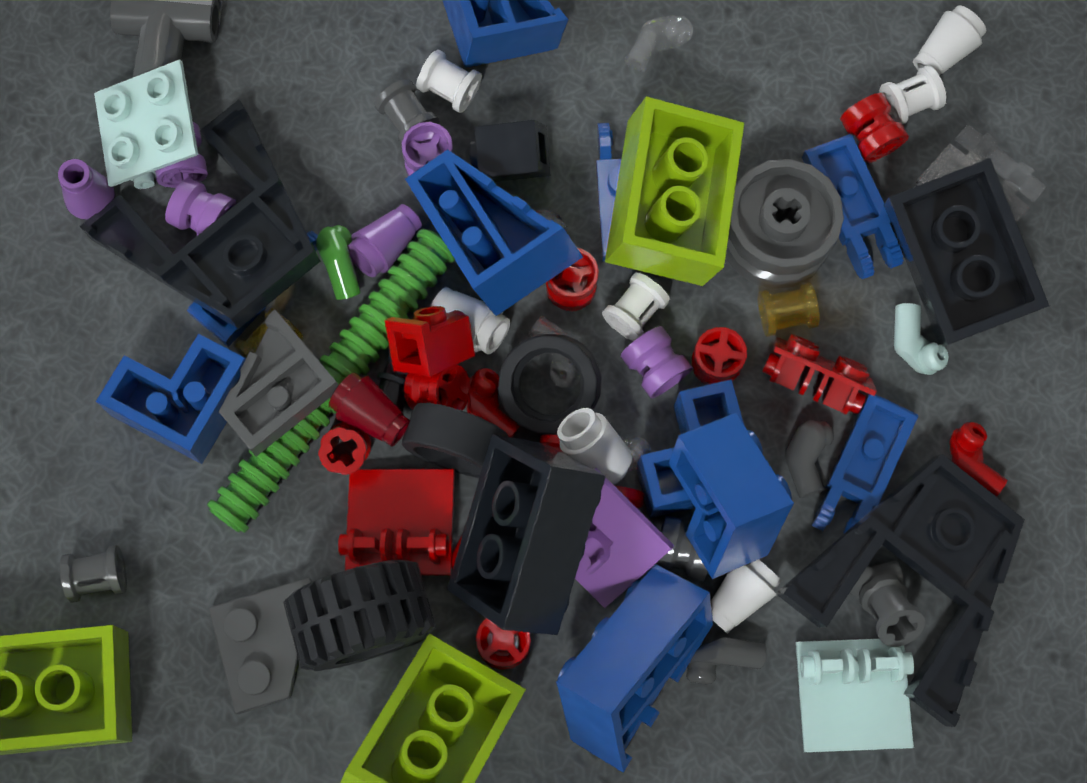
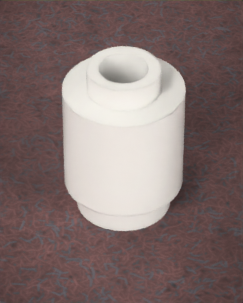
M589 408L578 409L564 418L557 431L558 438L560 439V448L563 453L593 469L597 468L602 474L606 475V478L612 484L622 480L632 462V452L602 414L594 413Z

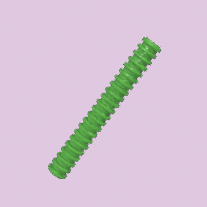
M420 229L416 234L418 241H412L407 246L409 253L401 254L397 258L399 266L390 267L388 270V275L390 276L388 280L381 279L378 283L380 290L378 292L373 291L368 296L370 303L368 305L362 304L358 310L361 315L359 317L354 316L349 320L350 329H343L339 333L340 342H332L329 346L330 355H322L319 359V362L335 379L338 385L353 372L359 376L360 374L365 376L369 373L370 369L367 365L370 362L376 363L380 358L377 352L380 349L386 350L389 347L384 320L391 317L409 319L407 313L415 312L418 309L417 300H424L428 296L427 287H435L438 283L436 275H443L447 271L446 262H454V257L441 236L436 232L428 229ZM331 397L257 457L248 450L251 455L247 461L242 459L238 463L241 469L237 474L230 473L228 476L230 484L226 488L220 486L217 490L220 494L219 498L216 501L210 499L207 503V506L210 508L209 511L238 533L240 531L246 533L249 529V526L246 525L250 518L257 519L260 515L256 511L260 505L267 506L270 502L267 498L268 494L271 491L277 493L280 489L277 484L281 478L286 480L290 476V473L287 471L291 465L297 466L300 463L298 455L301 452L307 453L310 450L308 442L311 439L317 440L320 437V433L317 430L321 426L327 427L330 424L328 416L331 413H337L329 407Z

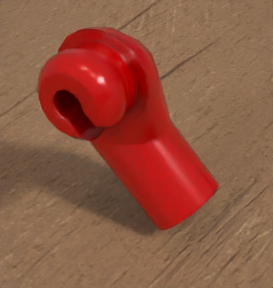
M481 368L475 372L474 376L469 378L471 390L469 391L466 405L467 413L495 424L504 430L509 437L513 438L520 426L499 410V376L491 369Z
M966 422L960 428L954 430L949 441L951 460L997 497L1008 480L984 463L982 446L987 439L985 429L978 423Z

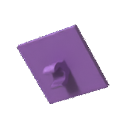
M606 477L601 490V499L595 510L585 543V552L575 577L604 608L674 547Z

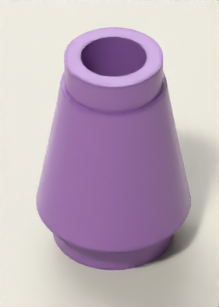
M68 160L59 168L58 179L64 203L68 211L75 217L88 220L114 199V187L108 186L107 177L88 166L82 160Z
M401 204L395 210L390 211L351 235L352 242L347 245L352 262L358 269L370 277H375L379 272L387 273L415 233L421 228L422 224L419 217L411 208Z

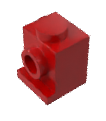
M432 306L415 311L414 319L412 320L396 317L384 320L394 371L431 377L475 356L469 316L459 310L446 313L445 307Z

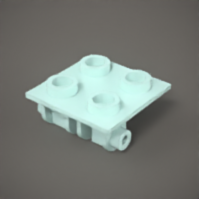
M180 59L94 93L108 186L113 187L131 180L134 181V187L138 189L150 188L155 185L156 170L198 155L183 61Z
M880 639L795 642L804 752L914 748L909 698L903 694L908 687L907 674H913L914 660L911 652H905L904 645L890 647L883 644Z

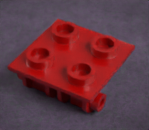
M791 334L788 341L780 337L776 338L774 352L781 355L778 357L770 353L762 370L763 373L771 376L769 381L794 391L804 367L808 366L809 369L798 391V394L803 396L815 370L823 373V376L812 400L818 402L829 378L832 377V383L822 404L838 410L844 415L848 411L859 414L866 399V395L859 393V390L875 396L877 391L872 378H869L868 367L842 355H839L836 362H833L819 355V345L795 334Z
M361 469L349 474L347 534H340L338 540L339 555L345 556V570L389 560H406L418 563L421 576H451L455 470Z

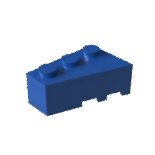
M442 0L464 68L557 49L568 22V18L560 8L554 9L548 0Z
M448 149L405 178L468 282L495 316L583 258L562 226L552 219L549 221L531 209L528 203L517 196L513 197L497 186L491 178Z
M657 564L650 569L642 580L637 579L631 584L626 592L624 602L610 618L606 617L599 622L593 632L591 641L577 657L574 656L567 660L556 681L570 739L574 743L624 773L632 759L630 755L625 753V749L640 724L644 723L649 727L653 725L660 712L651 706L668 678L677 683L679 682L693 655L713 625L710 592Z

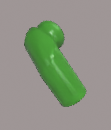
M341 225L323 228L316 239V247L328 272L336 300L351 298L361 293L347 247L352 242L351 233Z

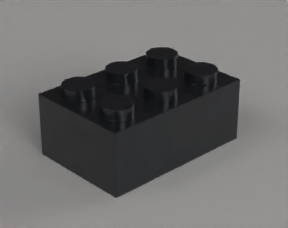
M991 158L893 195L885 202V210L939 345L946 346L1050 306Z
M492 434L447 590L502 630L558 635L564 613L569 606L570 593L579 563L585 552V543L595 510L601 499V490L606 475L545 443Z

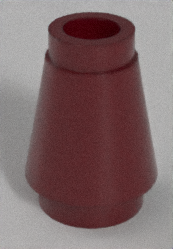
M355 372L349 374L339 384L329 401V407L337 412L336 419L381 441H385L391 447L395 446L402 439L410 422L369 376L362 378Z

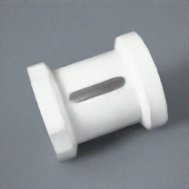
M438 49L433 51L425 61L417 78L416 88L423 93L429 90L453 103V110L462 113L476 95L482 80V73L476 70L470 72L446 60V54Z
M931 66L920 68L916 76L897 84L892 82L884 83L879 90V93L885 94L892 107L890 115L893 120L902 124L908 121V116L927 108L938 110L946 104L945 87L939 74Z
M637 272L630 278V287L614 306L608 305L602 312L606 322L631 341H635L644 334L642 330L644 325L658 308L664 309L670 300L666 291L648 276Z

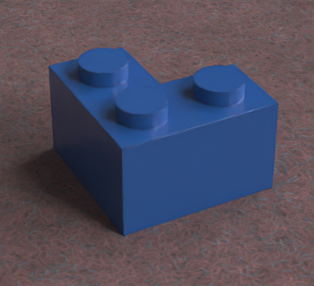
M198 334L173 377L169 379L124 355L96 402L115 419L203 464L227 423L219 410L230 389L239 382L241 376L240 369L246 358Z
M732 379L680 391L674 404V411L681 434L737 413L744 424ZM674 447L643 454L639 458L636 470L642 492L645 494L644 501L649 519L695 508L669 465Z
M737 413L678 435L669 465L696 508L686 531V536L711 578L714 579L767 556L794 502L785 479L781 475L775 474L765 459L757 435L753 431L746 429Z

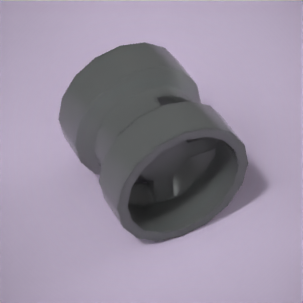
M666 515L660 532L674 547L655 564L668 571L672 568L684 569L688 578L703 582L708 571L686 536L688 527L684 525L681 519Z

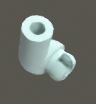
M912 303L896 305L894 324V349L896 353L917 373L932 375L938 370L945 368L949 359L947 349L935 342L930 343L921 335V306Z

